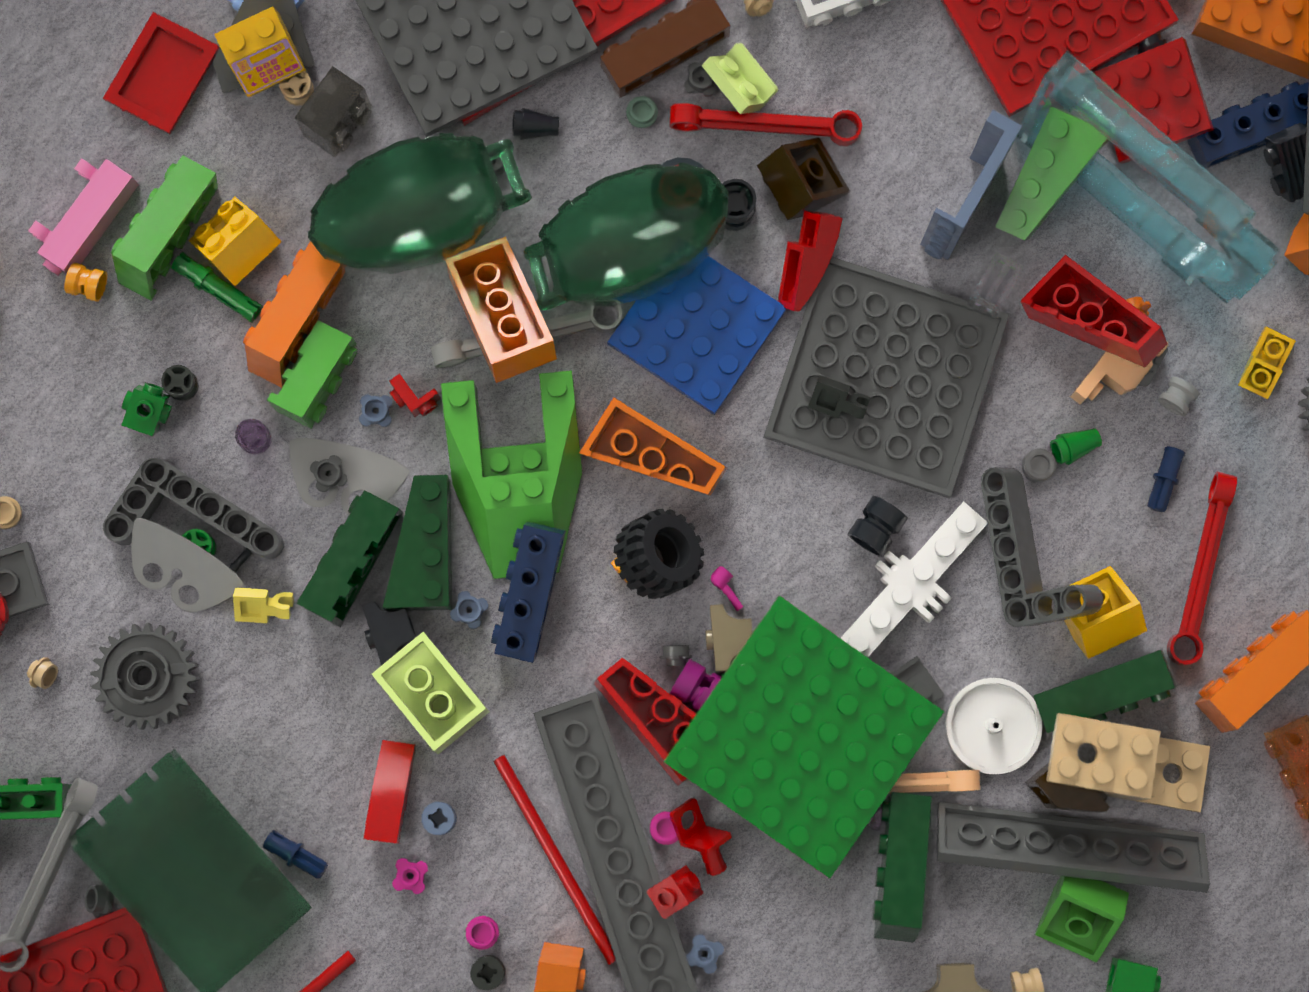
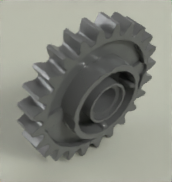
M150 623L145 624L143 631H141L138 625L132 624L130 634L125 629H119L120 639L109 636L110 648L99 647L104 657L102 659H93V662L99 665L100 669L90 673V675L99 679L97 683L91 686V689L101 690V694L95 700L96 702L107 703L103 712L110 713L115 711L113 721L119 722L125 717V727L131 728L136 721L138 729L141 730L145 729L147 722H149L152 728L157 729L160 719L165 724H170L171 713L181 717L182 713L179 706L181 704L185 706L191 705L186 696L187 694L197 693L195 689L190 687V684L199 681V677L191 674L192 670L199 667L198 664L189 662V659L195 654L194 651H183L187 641L182 639L175 642L177 637L175 631H171L165 636V627L159 625L154 632L153 626ZM148 667L152 672V679L148 684L141 685L138 680L139 672L143 668Z

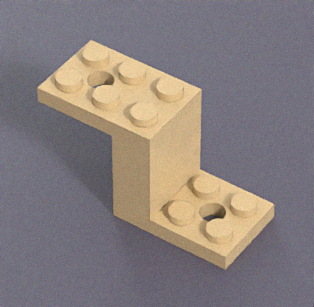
M1058 713L1056 715L1046 781L1103 791L1109 797L1201 812L1210 746L1161 738V731ZM1084 743L1090 744L1095 749V758L1091 763H1083L1078 758V748ZM1168 764L1177 766L1180 771V777L1175 783H1169L1163 777V769Z

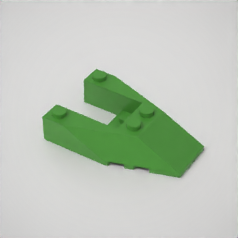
M572 370L539 374L545 432L544 443L482 449L477 387L474 380L441 383L452 485L494 579L506 578L510 560L516 561L518 548H513L517 528L523 529L526 522L566 531L556 573L560 572L570 522L582 477Z

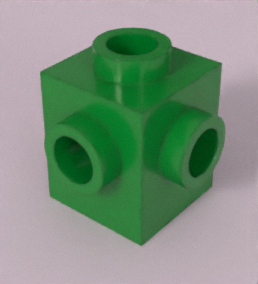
M145 383L144 386L138 385L134 388L133 392L128 390L121 409L126 410L121 425L153 437L157 433L160 423H167L172 406L167 404L170 396L163 393L164 389L151 383ZM144 404L149 406L150 411L145 409Z

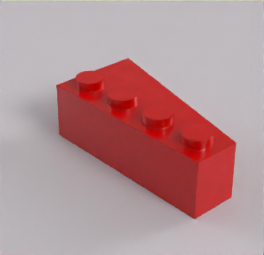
M1066 254L1020 300L1029 319L1144 368L1167 345L1160 325Z
M622 657L601 674L594 682V685L676 785L679 786L687 778L663 761L696 713Z

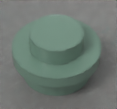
M639 96L632 99L627 105L626 116L634 127L648 128L657 120L658 108L651 98Z

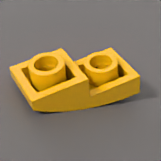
M1264 327L1245 366L1238 386L1265 399H1269L1283 371L1281 369L1296 340L1271 328Z

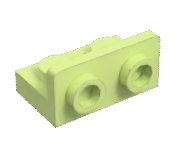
M736 43L726 55L709 57L702 65L740 114L760 111L778 92V87L742 43Z

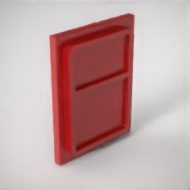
M152 12L106 91L103 100L120 108L121 111H126L147 122L150 126H154L171 135L216 57L220 46L197 35L188 28H184Z

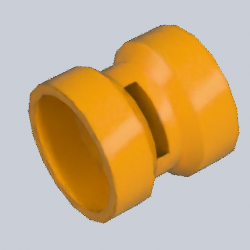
M74 262L68 269L64 291L75 296L83 294L88 300L99 302L107 285V272L100 269L91 271L85 265Z

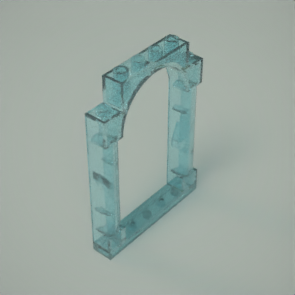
M1068 51L1044 75L1020 124L1022 127L1017 138L1031 149L1050 107H1053L1055 101H1057L1068 112L1075 110L1198 216L1195 220L1216 240L1225 254L1211 247L1190 232L1100 153L1096 155L1090 165L1087 166L1075 181L1163 257L1160 261L1190 286L1198 279L1227 304L1233 297L1240 300L1276 265L1277 262L1273 257L1280 248L1249 223L1257 213Z

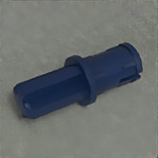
M1170 446L1164 448L1158 472L1153 474L1155 482L1147 503L1151 510L1156 512L1166 511L1173 487L1179 483L1177 475L1183 457L1186 454L1183 450Z
M272 830L264 841L263 849L286 861L288 867L295 865L317 879L324 875L328 867L324 860L303 849V843L297 844L276 830Z

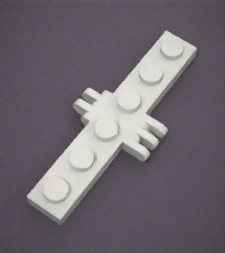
M963 501L911 560L904 555L897 558L892 552L887 551L884 558L892 565L891 568L881 560L875 564V567L883 574L880 580L887 587L844 633L841 639L866 657H869L911 609L926 622L930 623L934 616L926 607L929 606L936 613L943 609L934 598L937 596L946 604L951 600L950 595L935 582L988 522Z

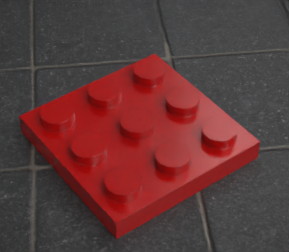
M1183 37L1091 73L1109 131L1114 133L1111 138L1119 163L1121 164L1214 130L1186 39Z

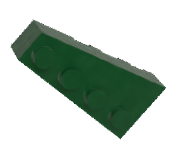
M365 490L361 497L356 495L348 510L350 515L344 525L341 524L336 530L332 539V545L327 553L322 556L317 570L296 603L340 628L403 513L398 507Z

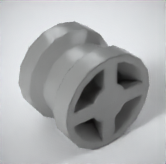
M1172 377L1168 382V390L1160 394L1158 402L1174 414L1185 417L1189 411L1188 405L1191 401H1195L1200 393L1187 381L1178 377Z

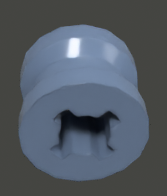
M433 802L428 804L423 810L421 822L429 833L444 835L455 827L457 815L451 805L445 802Z

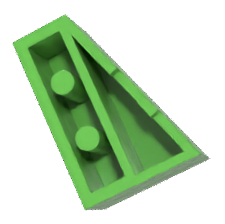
M318 320L298 350L299 357L292 370L287 368L282 375L286 382L278 395L272 392L267 401L277 412L312 429L315 422L319 424L327 411L325 403L329 395H334L341 385L342 377H340V374L345 365L350 366L356 357L358 349L355 348L357 343L353 337Z

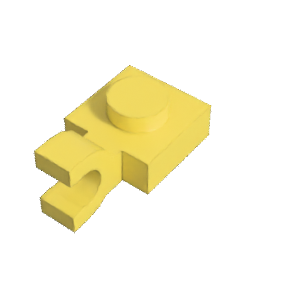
M235 588L233 594L235 621L268 623L270 616L290 619V607L294 605V595L291 592H282L271 598L269 597L268 590Z

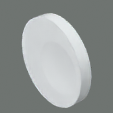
M986 678L967 685L953 698L945 717V734L953 754L965 766L972 770H979L983 774H1004L1020 768L1034 755L1042 736V718L1035 700L1020 685L1006 679Z

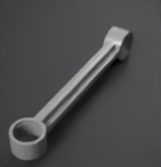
M600 298L593 303L590 310L545 320V323L552 338L593 328L601 333H611L616 330L622 321V309L614 299ZM610 305L616 309L618 317L614 324L603 326L596 321L594 314L600 306ZM476 337L463 341H445L430 348L435 368L455 366L465 362L467 359L483 355Z
M76 778L68 791L64 803V811L8 933L0 936V947L6 943L15 942L22 948V953L17 960L10 963L0 961V969L2 971H17L25 965L28 959V949L25 942L83 816L88 814L94 803L98 786L94 783Z

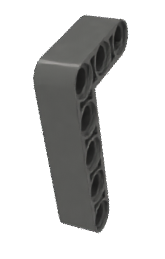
M158 457L146 459L141 464L103 523V532L109 540L119 545H130L136 518L150 520L164 497H167L262 558H276L282 553L284 548V541L281 535L274 529ZM156 467H163V478L157 482H152L151 472ZM183 484H191V494L185 499H179V488ZM139 494H145V505L140 509H134V498ZM211 501H218V512L213 516H206V505ZM238 518H245L247 521L245 530L239 534L233 533V522ZM126 521L128 524L126 534L116 537L114 533L116 525L119 522ZM266 535H272L274 537L273 547L270 550L261 551L259 547L261 538Z
M991 467L987 469L981 478V488L1003 614L1008 624L1013 627L1037 626L1097 613L1103 605V595L1101 590L1095 585H1069L1043 591L1023 476L1015 468ZM1013 542H1014V544H1015V550H1014V551H1013V548H1012ZM1019 575H1020V577H1021L1020 584H1019V582H1018V576H1019ZM1081 594H1082V596H1083V604H1082V605H1081V603H1080V596H1081ZM1052 601L1055 604L1054 611L1052 610Z

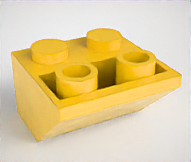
M236 197L223 203L219 207L217 214L207 223L200 225L195 230L194 236L188 240L234 286L244 279L282 242L257 214Z

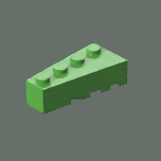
M1051 106L995 227L1024 241L1030 239L1114 133Z
M182 155L177 164L173 163L169 166L160 188L152 190L147 199L145 209L142 213L135 214L130 222L128 233L124 238H119L112 248L111 254L119 284L152 301L157 292L153 285L158 276L166 277L171 268L170 262L174 249L183 248L190 233V222L198 223L218 189L215 172Z

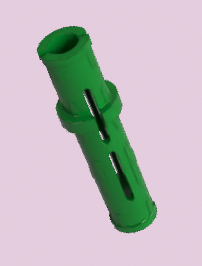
M181 252L180 256L178 255L171 266L172 270L194 284V288L209 293L230 309L242 315L249 322H254V319H257L261 313L263 305L252 300L243 292L214 274V269L211 267H204L184 252Z

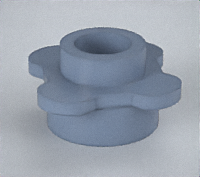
M369 394L364 395L360 399L362 405V415L359 417L360 423L366 427L371 424H380L382 427L389 426L392 421L389 416V407L393 403L392 399L388 395H383L382 397ZM374 408L379 409L377 414L373 413Z
M462 591L458 594V602L455 609H452L450 612L451 619L455 622L462 621L467 623L469 628L476 629L481 625L480 618L482 613L488 609V602L484 598L477 599L471 596L468 591ZM468 607L472 608L471 613L466 612Z
M696 935L692 940V950L686 955L689 966L696 965L703 968L705 973L711 974L717 969L716 961L718 956L723 954L724 947L720 942L713 943L706 940L704 935ZM702 951H707L708 956L702 957Z

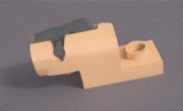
M1168 342L1145 368L1106 351L1070 397L1080 405L1086 398L1093 401L1104 387L1100 380L1120 395L1134 390L1137 386L1147 387L1168 351Z

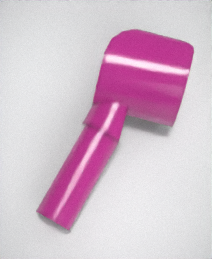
M719 566L712 573L711 582L718 589L722 590L735 610L738 611L743 608V605L727 585L733 578V575L724 567Z

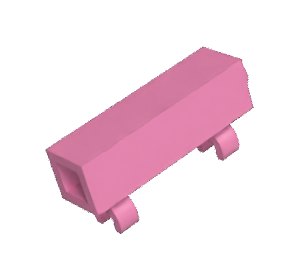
M84 159L79 161L74 169L79 172V175L88 180L89 183L52 232L37 221L28 230L34 237L44 243L37 252L45 259L42 265L57 276L61 272L67 275L69 267L74 262L82 264L139 186L131 175L107 159L99 169H96Z

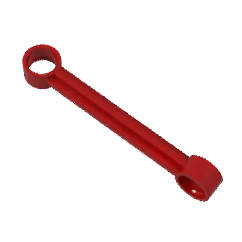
M679 103L670 107L669 127L678 131H697L701 128L824 136L830 137L839 146H850L860 136L862 121L855 112L850 110L839 111L832 118L755 112L740 114L738 111L702 109L698 105ZM840 119H848L855 124L857 128L856 134L850 138L840 137L835 132L834 124Z
M1217 471L1210 485L1208 493L1209 506L1179 632L1169 639L1166 648L1169 658L1178 665L1193 664L1203 654V643L1198 635L1228 508L1236 492L1237 476ZM1186 636L1190 638L1196 646V653L1191 660H1181L1174 652L1175 642L1180 637Z

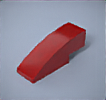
M804 210L799 242L788 241L778 297V302L784 308L799 312L812 296L832 258L840 233L842 217L826 212Z
M382 740L363 839L400 844L416 744Z

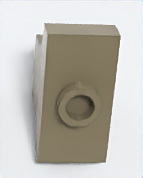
M723 604L710 605L711 630H705L707 650H713L715 674L725 673L731 661L737 656L752 634L751 618H732L726 613Z
M972 963L936 964V982L932 988L924 991L993 992L989 989H983L978 985L975 979L974 964Z

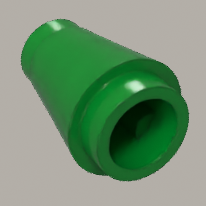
M1095 428L1058 434L1056 439L1050 442L1051 452L1056 462L1060 465L1064 463L1070 465L1102 445L1101 436Z

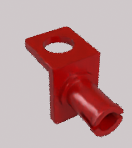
M695 798L688 799L670 813L681 847L700 852L708 875L721 874L726 870L727 865L724 862L719 847L732 838L731 833L706 826L697 800ZM690 810L693 813L694 820L689 828L684 829L681 823L682 816L686 811Z

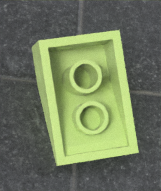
M424 632L372 673L376 681L437 754H440L489 713V710Z

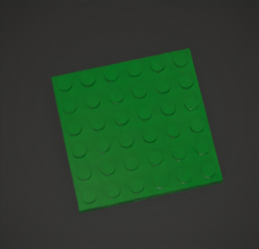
M777 596L663 762L825 876L831 878L944 711L787 600Z

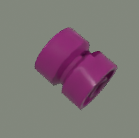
M689 659L669 694H673L683 704L691 702L693 710L698 712L721 677L715 673L711 675L706 674L704 666Z

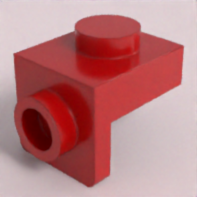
M400 373L389 380L394 388L389 392L400 408L406 405L414 417L419 414L426 416L438 407L436 402L441 397L435 388L418 399Z
M687 865L647 890L648 896L663 919L668 918L704 894L698 877L689 870Z

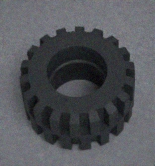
M657 509L625 525L621 529L622 532L617 534L615 540L618 544L614 546L613 552L617 555V559L614 560L615 566L620 567L621 573L619 575L622 580L626 579L628 581L627 587L631 590L637 589V595L642 597L648 595L649 599H657L659 597L661 599L690 586L694 580L698 579L700 575L698 570L702 569L704 561L701 560V556H704V548H701L699 545L701 538L699 535L696 536L694 532L696 528L692 523H686V517L682 514L676 516L675 511L670 509L667 511ZM655 546L661 552V555L663 557V563L656 554Z

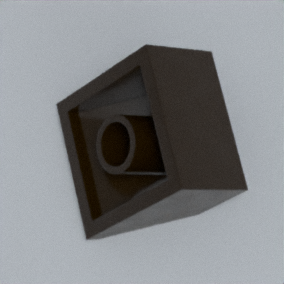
M820 137L781 145L757 165L764 183L770 188L780 211L787 220L803 217L804 210L817 211L850 192Z

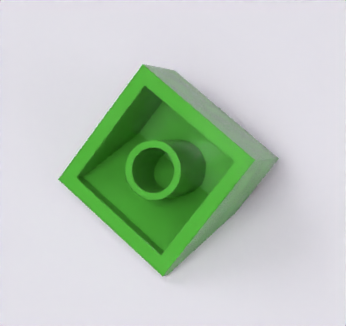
M1060 876L1050 895L1035 935L1097 963L1124 921L1129 893L1101 880Z

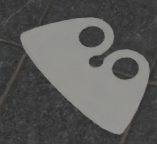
M296 438L289 443L291 467L297 489L304 502L313 507L321 508L328 506L337 496V485L329 488V494L323 500H315L309 494L310 484L316 481L314 474L310 471L311 464L315 461L320 462L321 460L329 459L332 455H336L341 459L340 467L342 473L347 476L348 485L342 491L341 506L348 515H350L348 513L350 507L348 500L352 492L365 490L387 502L409 475V470L401 463L358 447L312 438ZM327 471L326 476L330 477L332 472Z
M136 518L134 521L131 549L135 577L138 582L147 588L161 589L170 582L172 570L179 569L183 575L181 579L174 582L171 588V597L180 609L187 612L206 610L232 597L235 588L244 587L243 581L234 571L190 540L153 521L143 518ZM155 563L162 568L163 577L160 581L150 582L144 577L143 568L146 564ZM185 585L196 588L199 593L198 601L194 604L182 602L179 598L180 588Z

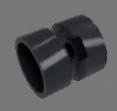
M730 179L718 187L715 193L714 216L721 227L727 230L738 231L746 228L752 222L755 215L757 197L754 188L748 182L742 179Z
M873 495L863 510L865 518H858L847 535L867 551L878 557H883L893 542L891 534H898L908 518L889 502Z

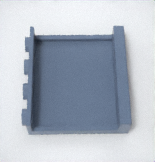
M992 110L970 156V159L983 165L984 168L956 217L938 208L935 209L920 244L925 247L924 251L936 259L943 257L949 260L1003 165L1022 125Z

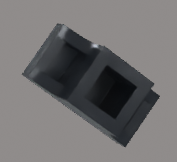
M375 601L362 605L369 626V630L364 631L370 649L376 648L382 666L417 636L409 612L405 608L395 612H384Z

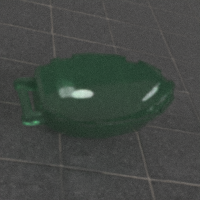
M439 133L440 136L420 139L418 136L393 143L357 161L346 170L347 174L334 185L330 183L326 186L310 211L312 215L308 239L325 259L349 269L394 274L441 263L475 245L497 224L504 211L523 205L531 200L530 190L525 189L512 152L514 150L512 141L504 139L485 146L483 139L473 135L469 137L454 136L453 133ZM499 157L502 160L513 191L506 195L503 193L492 160Z
M678 163V166L665 167L661 164L643 165L604 177L586 187V192L575 197L572 201L569 199L558 208L559 213L548 224L544 223L539 232V238L542 241L526 247L523 253L525 259L529 260L538 295L536 303L539 310H549L569 301L583 306L612 307L647 298L691 274L722 241L729 211V192L715 174L704 168L687 163ZM544 256L547 258L552 277L553 292H550L542 262V257Z

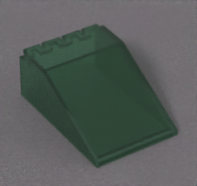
M173 749L151 767L158 775L157 779L153 781L146 772L125 789L132 798L130 802L127 803L119 794L99 811V814L106 821L103 825L94 817L90 818L70 837V842L73 850L200 992H217L312 907L176 749Z

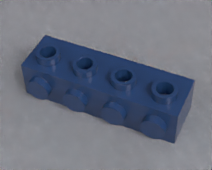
M1298 81L1290 83L1281 88V93L1271 97L1269 93L1262 94L1252 99V104L1243 108L1239 104L1231 106L1221 112L1222 116L1212 119L1214 130L1187 140L1200 171L1266 146L1265 137L1293 125L1302 123L1307 126L1309 82L1302 85Z
M526 522L523 529L517 528L513 548H518L516 561L510 560L506 573V580H510L511 583L508 593H502L498 609L499 612H503L501 625L495 624L491 643L496 644L494 654L531 663L537 658L566 533L565 530L532 522Z

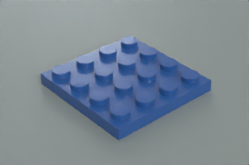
M679 237L607 341V344L715 415L787 308H784L781 303Z

